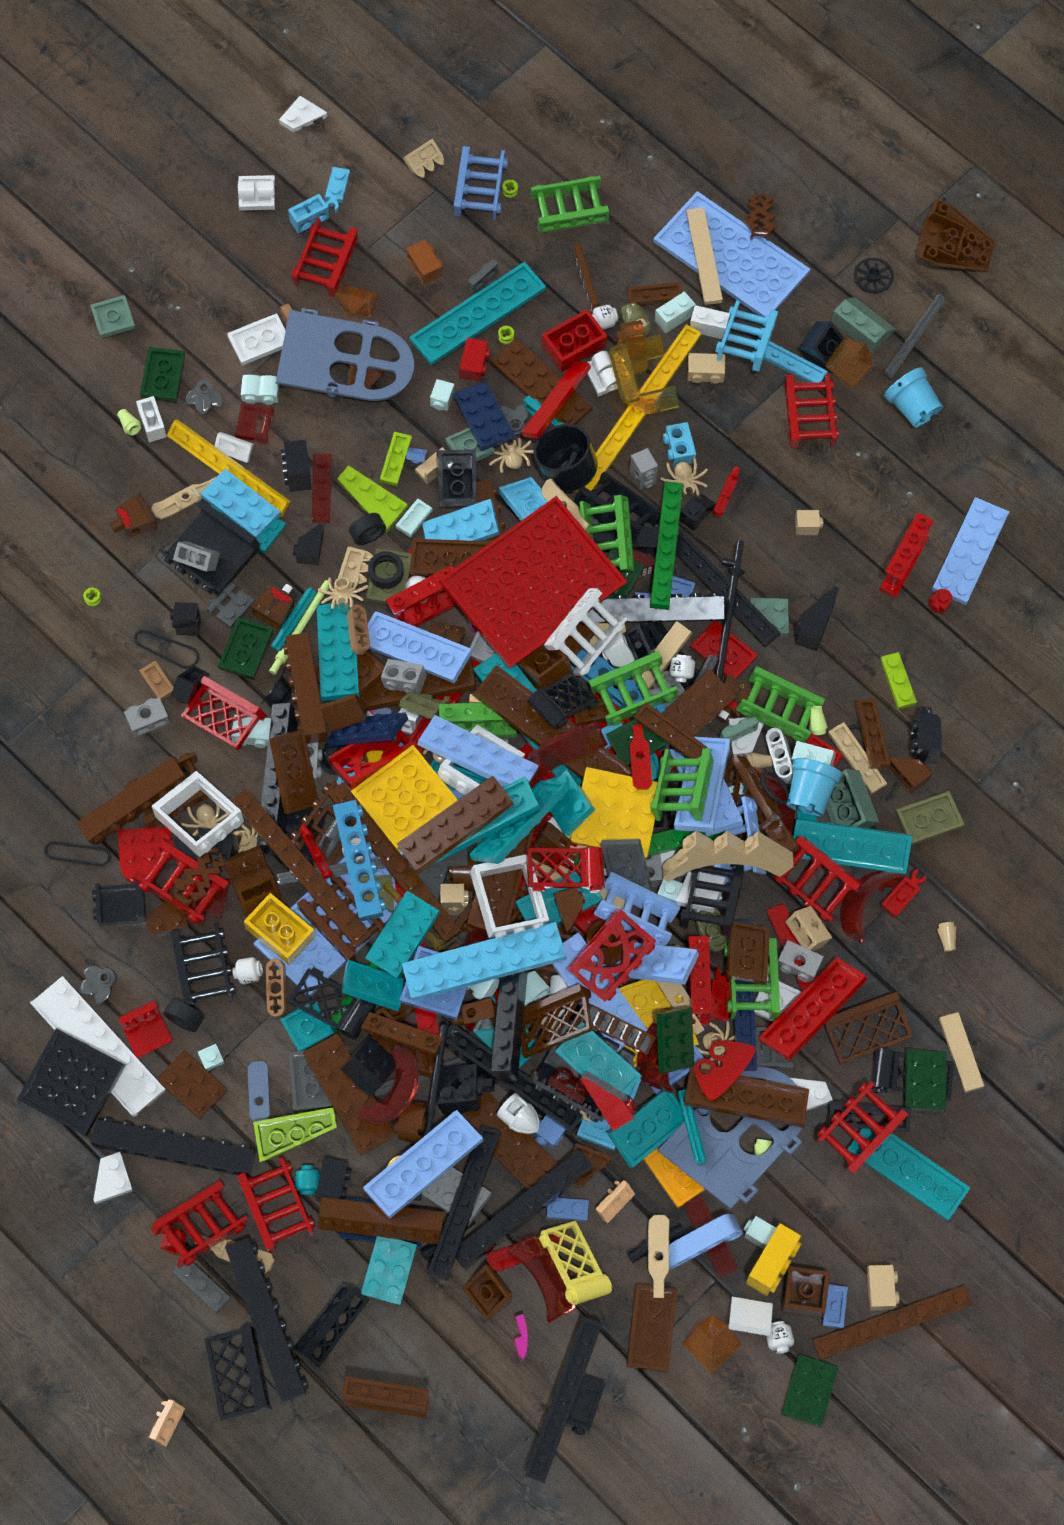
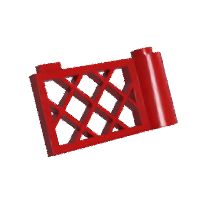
M600 847L585 849H526L528 888H532L533 891L544 892L545 888L577 887L590 890V893H599L605 888L603 852ZM532 853H538L544 860L537 865L532 860ZM551 854H558L563 860L556 865L549 857ZM571 854H579V863L576 866L568 859ZM545 861L554 868L549 875L540 868ZM564 861L573 869L568 875L559 868ZM536 871L545 878L541 883L533 882V874ZM555 871L564 878L561 883H556L550 878ZM574 871L581 876V883H574L569 876Z

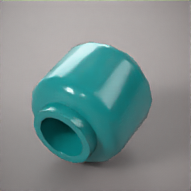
M313 1165L302 1166V1170L295 1172L296 1191L300 1192V1195H315L321 1172L315 1170Z

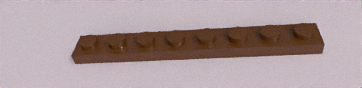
M964 1285L814 1339L812 1343L819 1361L968 1308L973 1303Z

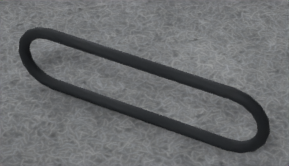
M50 841L44 847V854L48 858L103 866L111 858L110 852L102 847L61 841ZM50 844H61L102 850L107 853L108 858L103 863L55 857L47 853V847Z

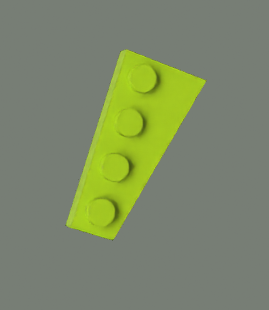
M349 465L337 478L338 483L359 503L363 510L368 514H380L386 525L385 534L408 508L407 503Z

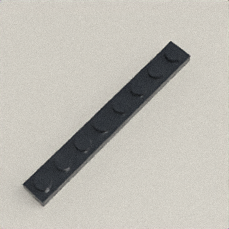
M681 532L677 535L675 554L713 593H720V596H724V604L727 605L730 581ZM737 589L733 613L767 647L781 635L780 632Z
M481 1126L479 1132L483 1142L472 1150L427 1271L428 1276L446 1282L448 1281L501 1137V1131Z
M586 1317L582 1318L525 1477L545 1484L599 1336L602 1323Z

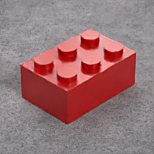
M586 309L542 334V347L559 370L563 372L574 361L580 362L607 347V334L589 310Z

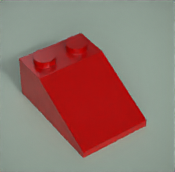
M588 1071L582 1075L581 1081L613 1131L634 1119L637 1106L632 1098L628 1099L624 1093Z

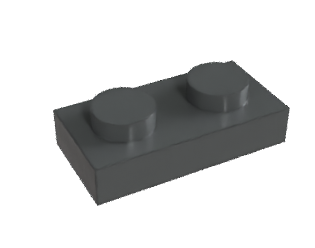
M492 259L489 263H485L477 274H473L468 280V291L474 295L498 273V262Z

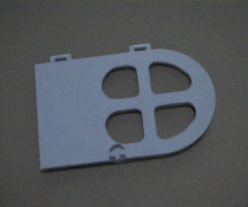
M302 308L301 312L289 310L275 384L324 392L329 397L340 395L368 401L386 400L396 396L407 387L414 371V358L407 343L396 333L379 327V322L363 319L362 323L320 316L318 311ZM345 332L361 335L363 341L360 354L352 355L338 351L334 345L335 339ZM381 338L393 345L400 355L399 360L390 362L371 358L369 353L372 339ZM337 362L356 365L355 383L350 386L336 383L330 376V367ZM368 368L390 371L396 375V380L385 388L370 390L364 386Z
M757 1067L756 1071H743L740 1075L797 1086L784 1073L768 1067ZM697 1108L694 1114L706 1155V1163L696 1164L685 1121L658 1149V1152L731 1210L739 1200L747 1204L758 1192V1189L753 1185L784 1151L791 1155L802 1144V1141L797 1138L802 1127L790 1125L785 1131H780L768 1121L743 1117L741 1122L732 1131L720 1132L711 1124L710 1113L712 1111ZM751 1126H757L774 1141L773 1145L764 1154H748L739 1145L740 1138ZM793 1141L796 1143L791 1149L788 1148ZM748 1190H751L752 1192L746 1198L744 1195L748 1192Z

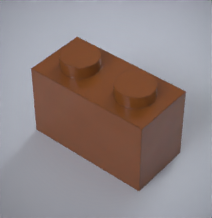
M425 239L406 248V258L423 285L442 276L443 263L440 258H436L434 248L431 244L428 245Z

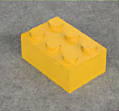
M271 893L244 920L245 929L288 965L316 937L315 930Z
M779 1223L751 1271L746 1284L765 1296H768L770 1291L774 1293L781 1280L779 1275L784 1276L791 1263L789 1258L795 1257L802 1244L799 1242L801 1235Z

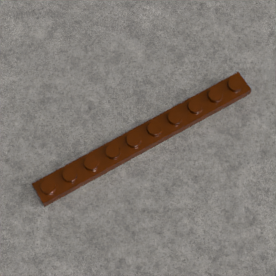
M344 782L328 792L329 798L335 805L356 800L357 805H361ZM362 806L364 816L360 818L362 824L366 823L368 835H365L366 843L370 842L372 852L404 893L409 891L441 911L432 928L446 944L460 934L461 929L415 871L409 868L407 861L396 850ZM348 820L352 827L356 824V820Z
M245 789L231 800L241 810L245 820L352 945L357 949L371 937V933L250 792Z

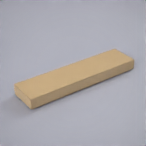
M678 621L675 622L655 649V652L659 651L662 657L663 665L659 667L662 673L670 664L671 659L677 655L692 635V632ZM649 670L644 672L642 677L650 690L656 682L653 671Z
M844 722L828 731L827 734L843 754L853 770H860L870 795L887 785L878 769H870L866 752Z
M959 1012L940 1017L939 1022L964 1093L983 1088L984 1084Z

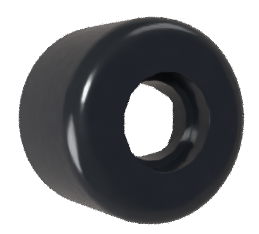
M561 424L546 430L534 445V458L543 480L546 482L548 479H553L563 492L575 491L582 486H586L597 472L598 459L589 435L577 425Z

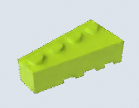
M333 1108L253 1122L260 1163L337 1129Z

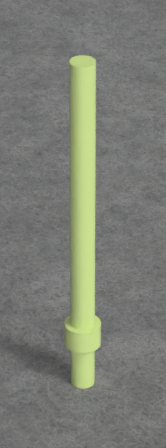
M327 580L324 581L320 589L328 591ZM317 592L291 635L302 633L325 594ZM283 649L277 653L276 660L269 670L273 675H276L281 665L285 664L288 659V654L284 655Z

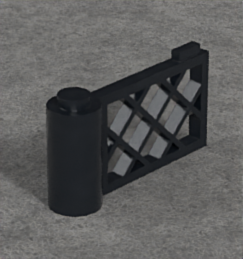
M573 673L566 675L544 689L539 688L527 700L554 729L557 727L561 729L568 722L567 719L587 707L591 710L598 705L596 702L598 699ZM570 680L575 686L569 685L568 681ZM558 687L565 689V692L559 691ZM570 691L575 692L577 696L571 695ZM547 693L554 695L555 698L550 697ZM582 695L586 696L589 700L582 698ZM560 697L565 698L566 702L561 701ZM572 701L577 702L578 706L572 704ZM561 707L567 708L568 713H566Z
M314 967L312 970L307 969L287 1001L288 1004L335 1028L346 1037L356 1040L362 1031L361 1027L369 1012L373 1013L376 1004L344 993L338 994L337 990L342 992V986L323 977L324 973ZM309 975L317 979V986L306 987L305 982ZM328 986L334 988L335 995L324 997L322 988ZM320 989L322 998L310 1001L308 992ZM306 993L308 1002L299 1004L294 1001L297 995ZM347 995L353 998L349 1005L341 1007L339 997ZM337 998L339 1007L327 1010L325 1001ZM323 1002L325 1011L320 1013L314 1012L312 1005ZM340 1011L342 1018L336 1024L330 1020L329 1014Z
M886 1048L876 1049L873 1082L875 1085L872 1087L876 1094L887 1095L888 1092L905 1094L904 1088L897 1087V1079L901 1076L905 1079V1071L899 1066V1058L906 1059V1054ZM947 1061L946 1102L951 1100L953 1061Z

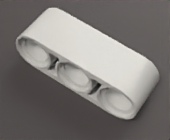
M771 728L766 733V740L775 771L785 784H791L794 773L792 771L793 760L787 739L780 729ZM780 736L778 741L773 742L774 738ZM785 753L783 758L778 759L780 754ZM790 770L788 775L783 776L785 771Z

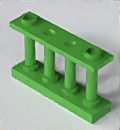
M590 176L584 179L532 187L531 200L538 199L542 217L538 218L539 233L609 221L608 206H601L597 189H600L601 177ZM590 190L594 208L583 209L579 192ZM572 193L577 211L566 212L562 195ZM555 196L559 214L550 216L545 198Z
M616 495L614 496L613 504L591 507L589 503L581 501L579 513L590 524L586 532L593 539V533L616 530L618 537L616 541L598 543L597 545L601 550L617 548L619 550L618 559L610 560L615 567L619 566L622 571L634 572L628 497ZM612 511L616 513L615 522L592 526L591 515Z
M659 651L589 680L592 693H600L609 712V715L605 716L608 726L618 725L624 719L636 715L645 702L655 707L664 702H672L678 697L676 686L669 689L659 668L660 665H663ZM649 670L653 671L662 690L661 693L651 696L642 677V674ZM635 678L644 697V700L635 704L624 683L625 680ZM614 685L618 686L627 705L626 708L616 711L607 692V689Z
M756 666L748 680L754 683L747 700H741L736 711L747 717H756L759 722L772 728H778L782 733L792 737L794 740L805 743L811 735V731L806 729L811 715V707L822 706L825 699ZM761 687L771 692L765 708L754 704ZM778 695L788 700L782 717L771 712ZM795 704L805 708L799 725L789 721Z
M483 703L439 704L440 718L469 732L476 725H479L498 738L517 736L516 728Z
M710 748L703 749L702 755L693 759H672L669 749H665L664 756L660 759L661 771L655 799L651 802V812L654 813L656 821L661 820L662 811H689L693 814L695 821H702L714 764ZM673 766L699 767L695 773H670ZM669 781L696 782L692 788H667ZM665 796H693L692 801L689 803H664Z
M769 938L768 982L765 985L735 984V979L728 978L729 1000H727L726 1009L727 1012H730V1019H735L737 1010H766V1012L770 1013V1019H777L779 1017L780 996L776 938ZM729 940L728 945H724V957H728ZM736 992H765V994H769V1000L766 1002H736Z

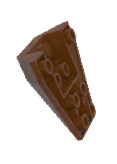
M937 198L923 223L916 253L919 259L934 266L987 272L996 241L953 205Z

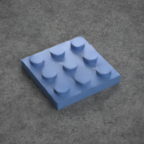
M418 946L414 960L440 952ZM406 982L400 997V1003L457 1020L468 987L412 1001Z

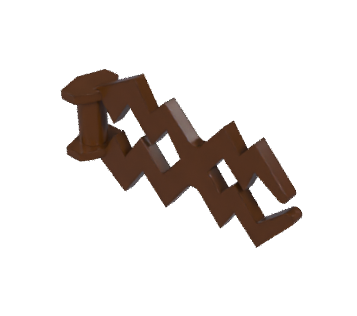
M761 193V197L765 199L763 202L757 200L759 194L748 199L750 203L747 206L754 211L747 215L749 219L745 220L744 223L751 231V240H753V237H766V241H769V234L777 228V225L771 222L776 216L766 211L773 208V205L770 203L774 199ZM758 215H761V216H763L764 218L760 220V218L757 217V216H758ZM759 221L760 224L764 225L762 226L763 230H757L759 226L754 223Z
M218 848L204 853V858L196 857L199 868L184 869L186 879H174L175 891L171 897L173 900H177L189 909L193 902L207 896L204 888L210 887L208 875L220 874L219 867H224L221 853L218 855V861L212 860L213 868H206L205 864L211 863L208 854L217 853L219 851ZM192 876H202L203 881L196 882L198 892H189L190 899L179 893V891H187L185 886H194Z

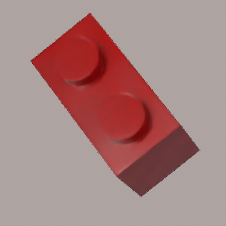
M466 338L459 368L460 378L481 382L482 375H486L487 371L485 361L486 359L489 360L491 349H488V341Z

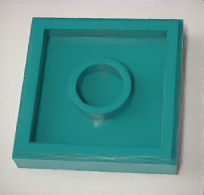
M318 1004L312 1005L314 1012H322ZM299 1009L280 1019L298 1051L308 1050L334 1035L329 1025Z

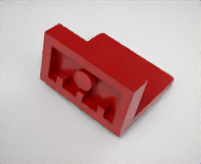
M155 1001L118 1018L136 1058L147 1055L173 1042Z

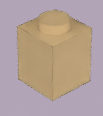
M797 510L795 517L796 535H818L819 529L823 528V517H819V510Z

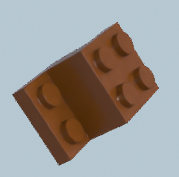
M259 845L223 860L234 892L242 905L246 918L270 893L283 903L274 877L266 864Z

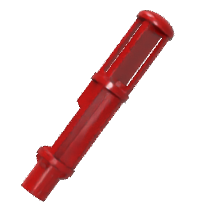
M734 467L733 471L728 475L712 511L716 517L723 516L736 483L739 480L738 475L741 471L739 467Z
M306 824L301 825L299 828L302 832V839H304L313 857L312 859L322 874V878H330L333 872L330 870L324 854L317 846L312 836L313 832L308 829Z

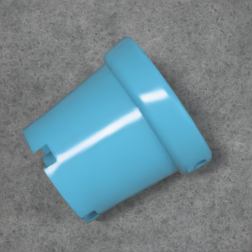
M922 367L905 374L891 385L884 394L888 402L894 404L910 421L913 427L916 428L931 420L930 417L933 414L937 415L944 407L927 381L928 376Z
M795 758L792 764V771L794 773L786 805L793 810H796L798 806V809L802 810L804 814L818 817L824 816L835 785L839 783L842 772L833 766L819 761Z

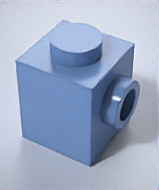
M545 1116L543 1120L539 1119L538 1132L534 1133L535 1141L543 1147L547 1145L554 1150L565 1135V1129Z

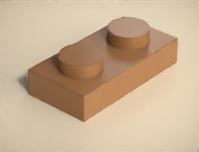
M156 661L139 670L156 698L160 697L161 701L171 696L173 686Z

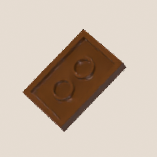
M734 921L731 937H729L727 978L762 985L767 983L769 927Z
M185 1050L156 1078L170 1094L199 1120L228 1092L221 1083Z

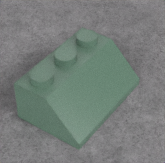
M855 297L845 299L833 312L832 323L872 354L896 331V328Z
M845 769L842 771L841 779L835 785L826 806L831 823L870 828L879 823L860 770Z

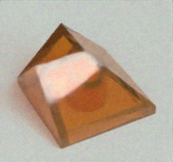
M346 284L336 291V297L349 317L355 313L368 317L372 316L379 296L378 292Z
M844 338L825 367L854 388L871 368L873 360L866 343Z
M710 1316L701 1323L683 1343L690 1353L711 1374L741 1346L729 1327L714 1316Z

